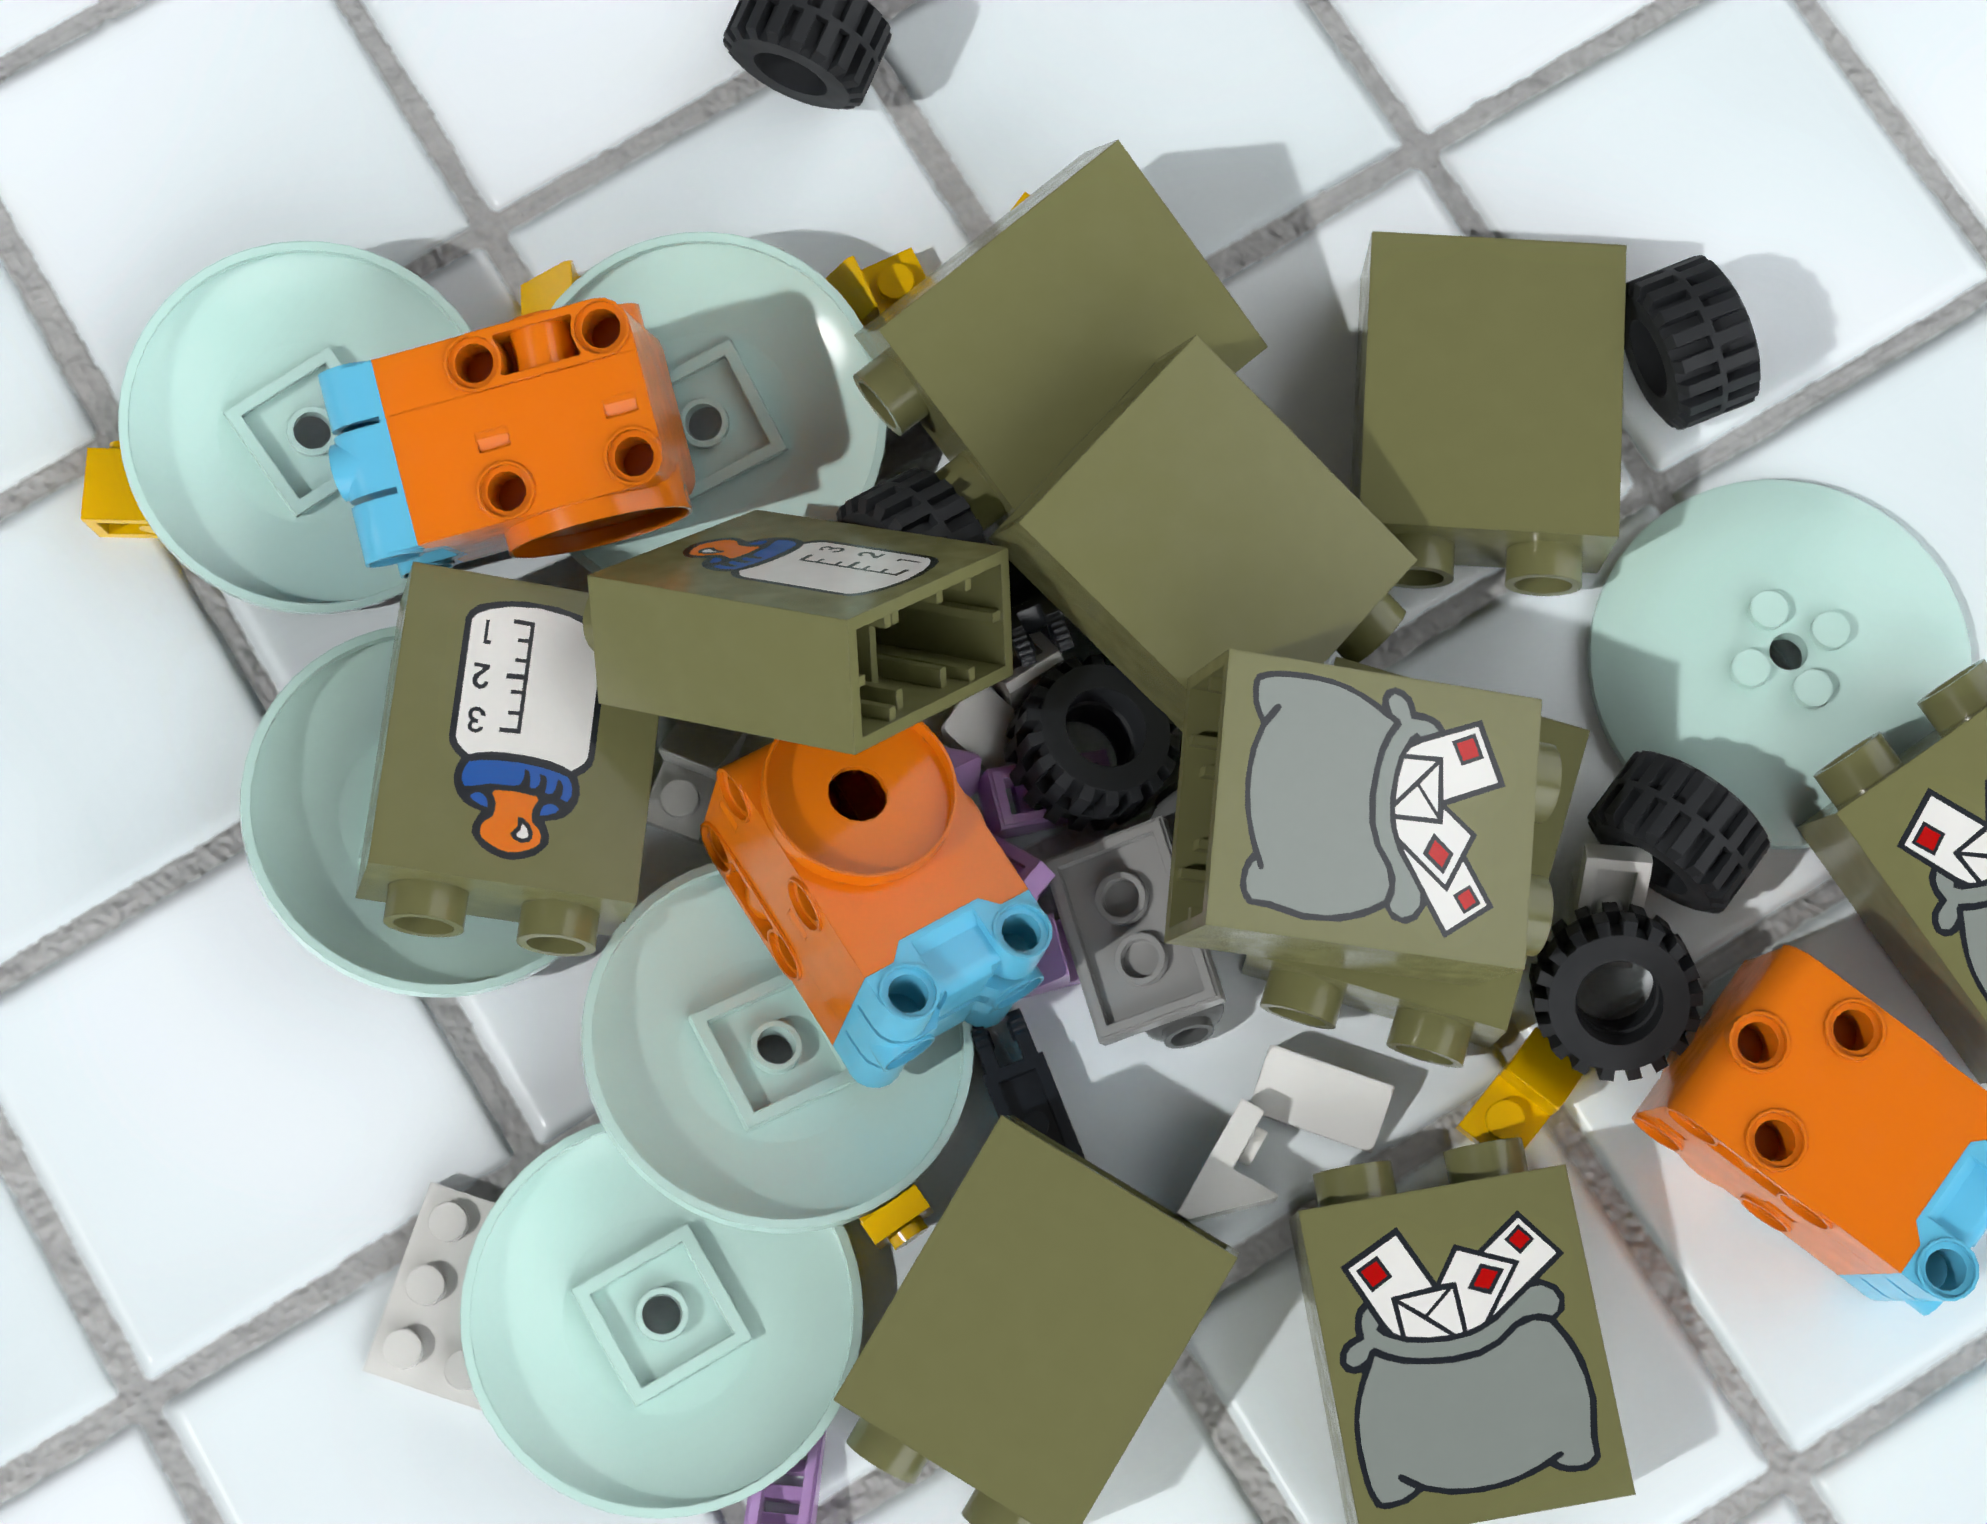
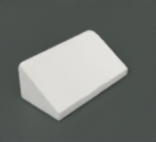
M1270 1045L1250 1103L1264 1110V1117L1372 1153L1395 1087L1282 1047Z

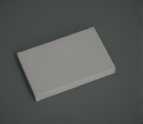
M1162 815L1042 861L1055 874V877L1049 884L1098 1041L1104 1046L1227 1002L1209 949L1164 943L1173 836L1168 820Z

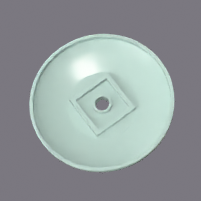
M683 232L659 236L636 243L596 264L578 278L552 306L551 309H556L592 298H607L615 301L617 304H639L645 329L659 340L664 350L695 470L696 482L692 493L689 495L692 513L687 517L640 536L569 553L578 563L592 573L754 510L837 521L836 513L839 507L845 504V501L877 485L886 453L888 426L867 403L853 379L854 374L873 360L854 336L863 328V325L838 290L821 274L793 255L759 240L735 234ZM700 408H714L719 411L722 418V426L719 433L714 438L706 441L694 439L689 431V420L692 414Z
M324 241L271 243L246 249L204 268L173 292L151 317L136 342L123 378L118 409L119 442L127 480L140 511L165 547L185 567L208 584L226 594L256 606L296 614H335L375 606L402 595L407 579L400 577L397 564L377 568H367L365 565L352 513L354 505L342 498L330 467L329 447L335 444L334 438L338 435H333L318 375L327 369L339 365L369 361L472 332L471 328L457 310L435 288L418 275L394 261L349 245ZM309 416L322 419L330 430L329 441L317 449H309L299 444L294 436L293 428L300 419Z
M1760 479L1712 488L1682 501L1652 521L1633 539L1619 557L1605 581L1595 606L1588 643V676L1592 699L1602 729L1622 765L1624 766L1633 753L1644 750L1671 756L1699 769L1727 788L1750 809L1766 831L1767 838L1770 841V849L1811 848L1796 827L1832 803L1813 776L1838 756L1877 732L1882 733L1898 756L1935 730L1917 705V702L1945 681L1972 665L1967 627L1959 603L1948 580L1923 546L1900 524L1862 500L1832 488L1792 480ZM1776 640L1793 642L1801 651V666L1794 670H1785L1778 667L1770 657V644Z
M396 626L378 629L354 637L319 656L295 675L276 696L253 736L245 760L240 789V824L248 864L257 886L270 909L283 926L307 950L346 976L372 987L418 997L450 998L489 992L524 980L546 968L561 956L536 953L519 946L516 942L518 922L466 915L464 932L458 936H417L396 931L383 923L385 902L355 898Z
M713 862L692 869L664 884L636 906L625 922L618 926L603 949L593 971L584 1002L581 1023V1055L584 1076L591 1101L602 1126L614 1146L629 1165L651 1186L687 1210L720 1224L764 1233H802L843 1225L871 1214L910 1188L929 1169L947 1144L958 1124L966 1103L972 1078L974 1048L972 1033H970L973 1030L972 1025L963 1021L934 1037V1042L924 1052L906 1063L898 1078L890 1085L881 1088H871L858 1083L849 1074L847 1067L793 982L783 973ZM768 1035L780 1036L789 1043L792 1049V1058L781 1064L770 1063L760 1055L757 1042Z
M598 1123L564 1138L539 1155L507 1186L490 1210L475 1240L462 1286L460 1324L465 1366L477 1401L498 1438L523 1466L559 1493L584 1505L608 1513L636 1518H677L715 1511L748 1498L785 1475L806 1456L822 1437L837 1414L841 1405L833 1399L858 1359L862 1339L863 1299L857 1260L844 1225L802 1233H764L720 1224L687 1210L667 1198L640 1176L614 1146L602 1124ZM666 1296L677 1303L681 1317L675 1330L666 1334H658L647 1328L643 1321L642 1311L645 1303L651 1298Z

